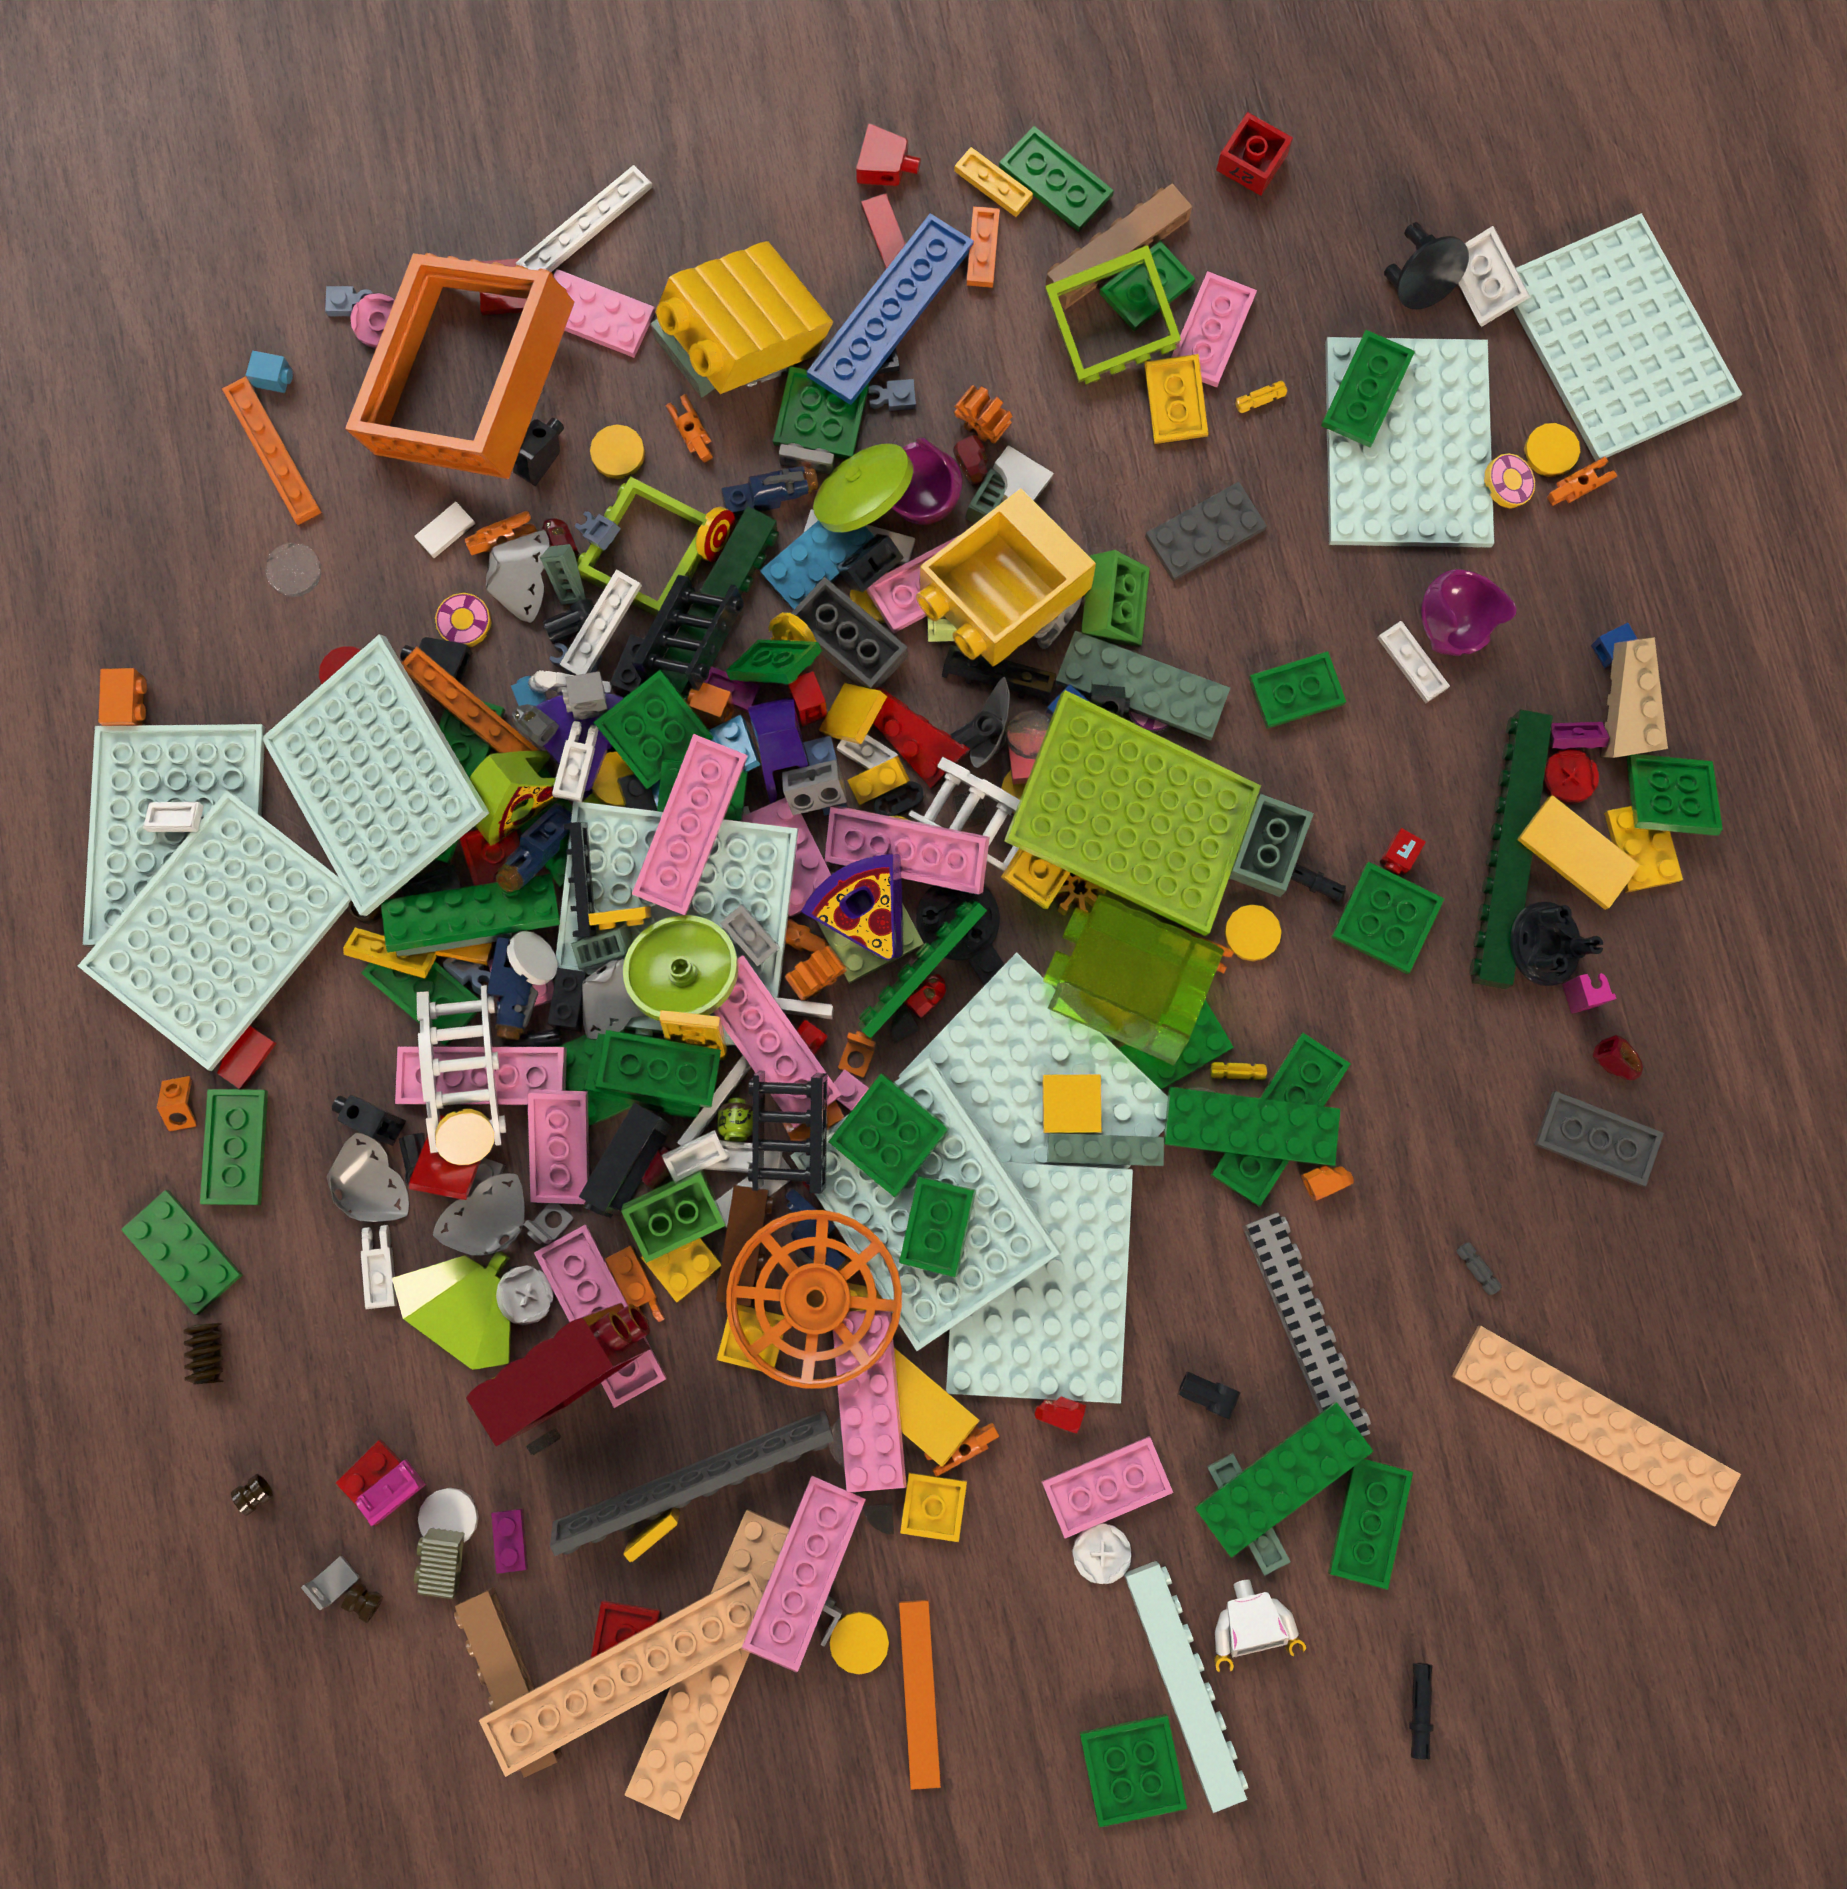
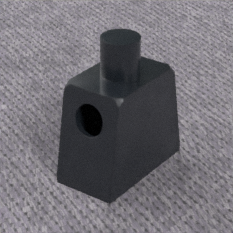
M551 418L547 424H544L540 420L534 419L527 429L513 467V473L534 486L539 483L560 453L558 436L564 430V426L559 420Z
M424 637L419 645V649L458 682H461L473 654L466 644ZM405 645L401 651L400 660L404 661L415 648Z
M350 1095L348 1098L338 1096L332 1104V1111L339 1114L337 1121L372 1139L394 1146L406 1123V1120L353 1095Z

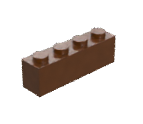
M734 1185L716 1295V1301L726 1303L729 1276L738 1254L746 1242L759 1229L765 1226L766 1213L771 1214L774 1197L768 1196L769 1190L759 1189L758 1191H752V1187ZM761 1243L747 1259L740 1275L738 1286L756 1287L757 1271L763 1269L765 1254H760ZM737 1298V1304L751 1306L752 1300L755 1299Z

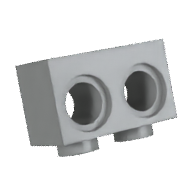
M600 671L565 677L567 686L562 687L563 699L567 712H573L575 721L600 717L608 711Z
M837 760L782 773L783 792L792 815L847 802L845 782Z

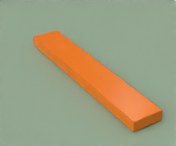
M245 376L222 388L295 523L300 525L322 513L248 378Z
M417 646L402 662L403 667L415 684L497 753L540 751Z
M929 1600L900 1601L911 1790L941 1788Z

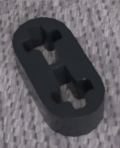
M909 781L880 795L874 802L875 814L901 816L917 808L923 801V788L917 782ZM907 789H911L912 792H918L915 801H912L910 798L903 801L900 799L907 795ZM886 801L887 804H891L897 801V804L893 805L891 813L887 814L885 810H879L882 808V802Z

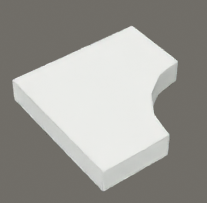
M1009 445L993 466V469L1001 475L1005 483L1003 501L1021 488L1035 502L1054 474Z

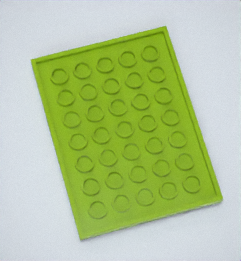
M1064 690L1058 700L1004 841L1206 936L1210 934L1261 785Z

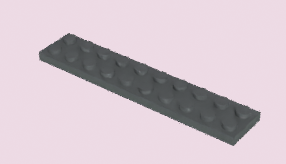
M826 1410L814 1413L553 1521L550 1548L554 1556L561 1553L564 1555L571 1554L581 1545L590 1541L591 1543H597L605 1539L612 1532L617 1530L626 1531L632 1528L636 1522L646 1518L648 1520L655 1519L662 1515L665 1510L673 1507H684L692 1499L701 1495L703 1497L711 1496L723 1486L728 1484L737 1485L743 1482L747 1476L757 1472L759 1474L766 1473L772 1470L776 1464L784 1461L792 1462L799 1459L805 1452L826 1448L829 1442L834 1441Z

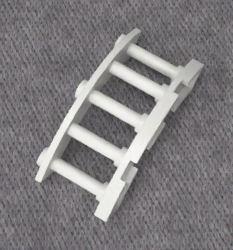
M942 757L937 767L946 772L944 784L924 817L912 810L909 816L919 823L939 826L934 823L936 817L955 785L959 786L960 782H963L970 786L968 790L970 794L949 829L961 831L979 799H983L986 795L998 802L996 806L998 810L983 833V836L990 837V845L1007 815L1016 812L1020 800L987 780H981L970 774L969 770ZM1013 846L1003 863L989 854L987 855V862L1005 871L1019 848Z
M487 985L481 986V1000L436 1005V1002H430L429 991L417 992V1020L420 1021V1033H418L423 1100L426 1102L428 1118H426L431 1153L438 1152L435 1145V1130L441 1121L439 1109H444L445 1105L490 1101L492 1120L489 1121L494 1130L495 1145H501V1133H506L505 1115L499 1116L494 1070L499 1069L498 1052H492L490 1013H495L494 996H488ZM482 1011L483 1025L438 1030L436 1027H432V1019H437V1016ZM484 1036L485 1056L439 1061V1058L434 1059L433 1044H438V1041ZM479 1068L487 1069L488 1089L442 1094V1091L437 1092L436 1076H440L442 1072Z

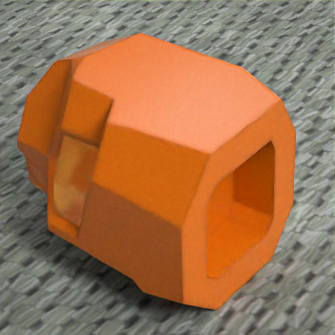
M1322 1165L1301 1175L1303 1184L1313 1201L1322 1199L1354 1183L1351 1172L1342 1166L1332 1168Z

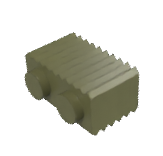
M433 1527L428 1530L424 1538L421 1537L419 1539L417 1556H421V1563L417 1566L414 1575V1583L418 1584L417 1594L448 1599L455 1597L460 1585L464 1532H453L452 1530L447 1531L446 1529L441 1530L440 1528L435 1529Z

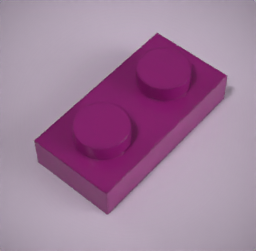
M711 667L709 676L704 681V683L730 691L734 707L749 713L748 707L754 705L761 689L759 685L749 681L730 680L726 672Z
M1603 722L1552 723L1549 742L1552 748L1559 749L1608 747L1610 737Z
M523 1508L492 1512L496 1574L528 1569Z

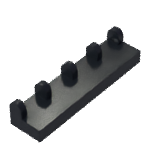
M951 645L942 671L943 678H947L949 674L966 678V684L971 685L972 680L993 685L992 691L1004 677L1008 689L1019 692L1018 698L1024 699L1025 694L1043 698L1042 704L1048 705L1056 673L1008 660H1002L997 665L992 666L981 654L972 660L964 655L958 647Z
M588 823L564 824V830H570L572 848L566 849V855H572L574 877L568 878V883H574L576 906H570L571 912L577 911L578 930L573 931L572 934L573 937L595 936L596 925H590L588 915L595 913Z

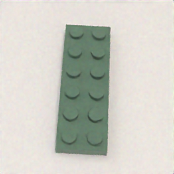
M1077 631L1073 634L1055 684L1067 687L1070 684L1078 692L1090 696L1091 684L1125 687V697L1130 698L1129 711L1210 741L1230 691V687ZM1106 701L1107 703L1116 705V703L1113 701Z

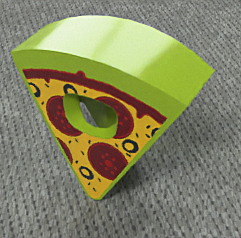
M518 751L491 754L472 773L469 779L489 811V814L475 826L490 845L498 843L560 799L552 795L556 778H541L537 774L550 758V754L547 751ZM528 799V803L526 805L521 803L522 801Z

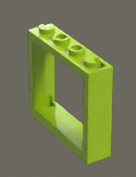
M1148 245L1045 286L1049 303L1078 383L1084 381L1085 384L1098 381L1101 379L1100 374L1110 371L1111 375L1126 369L1125 364L1135 361L1136 365L1151 360L1150 355L1161 351L1162 355L1177 349L1176 344H1179L1181 341ZM1144 263L1169 336L1084 369L1058 296Z
M631 476L626 484L623 483L617 493L618 499L613 507L609 506L604 514L605 518L618 525L634 496L638 494L698 526H705L707 522L705 514ZM697 534L659 600L656 601L638 592L631 604L657 616L677 576H688L689 580H691L703 559L696 549ZM590 543L591 545L587 552H583L577 561L580 577L604 590L612 577L593 568L603 550Z

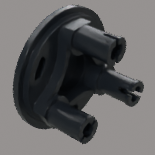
M1415 222L1413 226L1410 224L1405 229L1404 234L1416 246V252L1407 260L1402 270L1393 263L1385 269L1384 276L1396 288L1397 297L1405 307L1424 309L1444 299L1458 285L1468 266L1469 251L1461 239L1453 236L1436 239L1432 234L1429 235L1418 222Z
M937 885L930 887L921 898L916 913L917 930L923 943L931 944L938 937L935 935L938 928L944 922L950 923L957 916L954 912L958 906L965 900L970 902L972 899L980 903L987 911L944 958L957 961L967 960L987 949L995 940L1000 925V913L997 902L987 888L983 887V893L978 895Z
M1552 902L1533 903L1519 913L1512 926L1510 946L1514 962L1523 976L1537 985L1554 986L1566 981L1575 971L1580 958L1588 954H1600L1603 951L1602 947H1597L1603 945V940L1599 936L1588 938L1580 936L1578 927L1572 918L1571 909L1567 905L1559 906Z

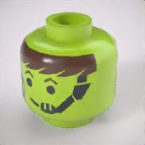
M741 1098L729 1099L728 1103L720 1106L717 1124L719 1134L724 1136L726 1141H746L747 1137L753 1134V1107L746 1104L745 1100Z

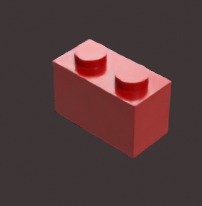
M801 672L794 682L788 684L790 697L794 699L797 716L803 727L826 718L827 708L825 698L814 672Z

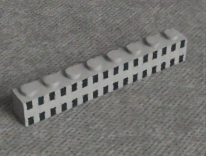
M1274 1213L1242 1226L1318 1412L1321 1413L1334 1402H1337L1362 1436L1370 1434L1367 1427L1371 1425L1369 1416L1364 1408L1360 1409L1356 1398L1359 1397L1358 1390L1352 1380L1348 1381L1344 1370L1348 1369L1343 1355L1341 1353L1337 1354L1333 1345L1336 1342L1335 1335L1329 1325L1325 1326L1321 1316L1325 1314L1323 1306L1318 1298L1314 1299L1310 1290L1313 1287V1283L1309 1273L1303 1271L1300 1266L1299 1260H1302L1297 1245L1290 1242L1288 1233L1291 1231L1284 1216L1280 1217L1279 1213Z

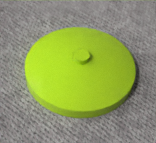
M879 444L857 452L837 466L820 486L814 500L813 509L815 516L824 528L832 532H848L870 524L890 510L907 490L913 476V463L903 448L895 444Z
M692 915L668 917L647 927L632 942L624 959L623 981L635 1006L645 1015L657 1021L660 1019L661 1010L710 1015L728 999L735 987L739 971L738 957L727 933L714 922Z

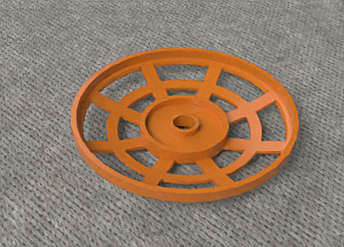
M804 1210L789 1213L771 1221L759 1229L746 1242L730 1272L726 1290V1309L729 1325L737 1344L744 1355L760 1371L772 1379L790 1386L827 1388L843 1384L858 1377L871 1368L884 1354L892 1342L899 1325L902 1310V1286L892 1255L884 1243L869 1228L857 1220L840 1213L825 1210ZM817 1219L816 1237L798 1239L781 1247L771 1235L777 1229L790 1223ZM828 1221L839 1222L853 1228L865 1236L871 1244L858 1254L846 1244L827 1238ZM762 1242L772 1254V1257L761 1270L756 1287L738 1286L740 1275L747 1259ZM815 1246L814 1263L798 1267L788 1255L797 1249ZM827 1247L842 1252L852 1261L840 1271L825 1265ZM878 1253L885 1260L890 1272L894 1300L877 1298L874 1278L866 1263ZM779 1262L789 1276L786 1278L782 1289L765 1288L770 1273ZM858 1270L861 1271L866 1282L868 1297L851 1296L847 1280ZM813 1290H819L824 1296L822 1305L816 1308L808 1303V1295ZM737 1298L755 1299L757 1319L765 1334L751 1345L746 1339L739 1321ZM764 1300L780 1301L785 1318L774 1327H771L766 1316ZM849 1309H867L861 1326L853 1335L843 1323ZM875 1310L892 1312V1317L885 1337L877 1349L869 1356L859 1342L869 1330ZM792 1326L801 1332L807 1333L805 1351L792 1347L783 1341L780 1336ZM834 1330L844 1342V1344L832 1350L817 1352L819 1334ZM773 1343L784 1353L804 1360L801 1378L777 1370L765 1362L758 1354ZM850 1350L860 1363L854 1369L839 1376L813 1379L815 1361L833 1359Z

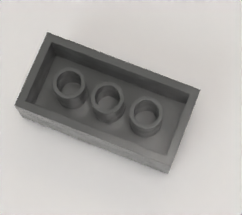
M825 577L791 612V614L804 621L813 632L816 642H819L822 649L820 654L858 686L870 689L881 687L908 657V647Z

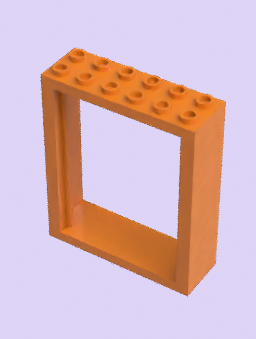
M413 253L345 429L374 455L509 479L575 301L569 296L567 290L554 278L553 273L546 269L531 270L520 265L509 267L498 262L487 264L475 259L465 261L453 256L444 258L437 257L431 253H426L425 255ZM443 287L527 299L474 441L390 426Z

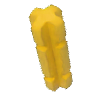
M1283 381L1273 383L1272 387L1268 385L1249 393V396L1243 395L1238 397L1235 402L1236 408L1239 413L1249 411L1250 407L1256 408L1273 401V398L1279 399L1284 397L1287 393V387Z
M1214 1062L1211 1064L1210 1073L1212 1078H1223L1226 1076L1227 1079L1249 1080L1253 1077V1080H1264L1267 1076V1067L1265 1064L1251 1066L1248 1063H1227V1065H1224V1062Z

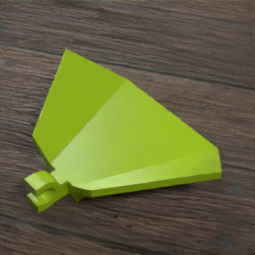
M498 1251L494 1254L486 1268L464 1255L393 1277L392 1281L403 1319L472 1370L510 1364L511 1321L504 1317L500 1311L496 1298L498 1283L501 1280L497 1275L510 1257L502 1251Z

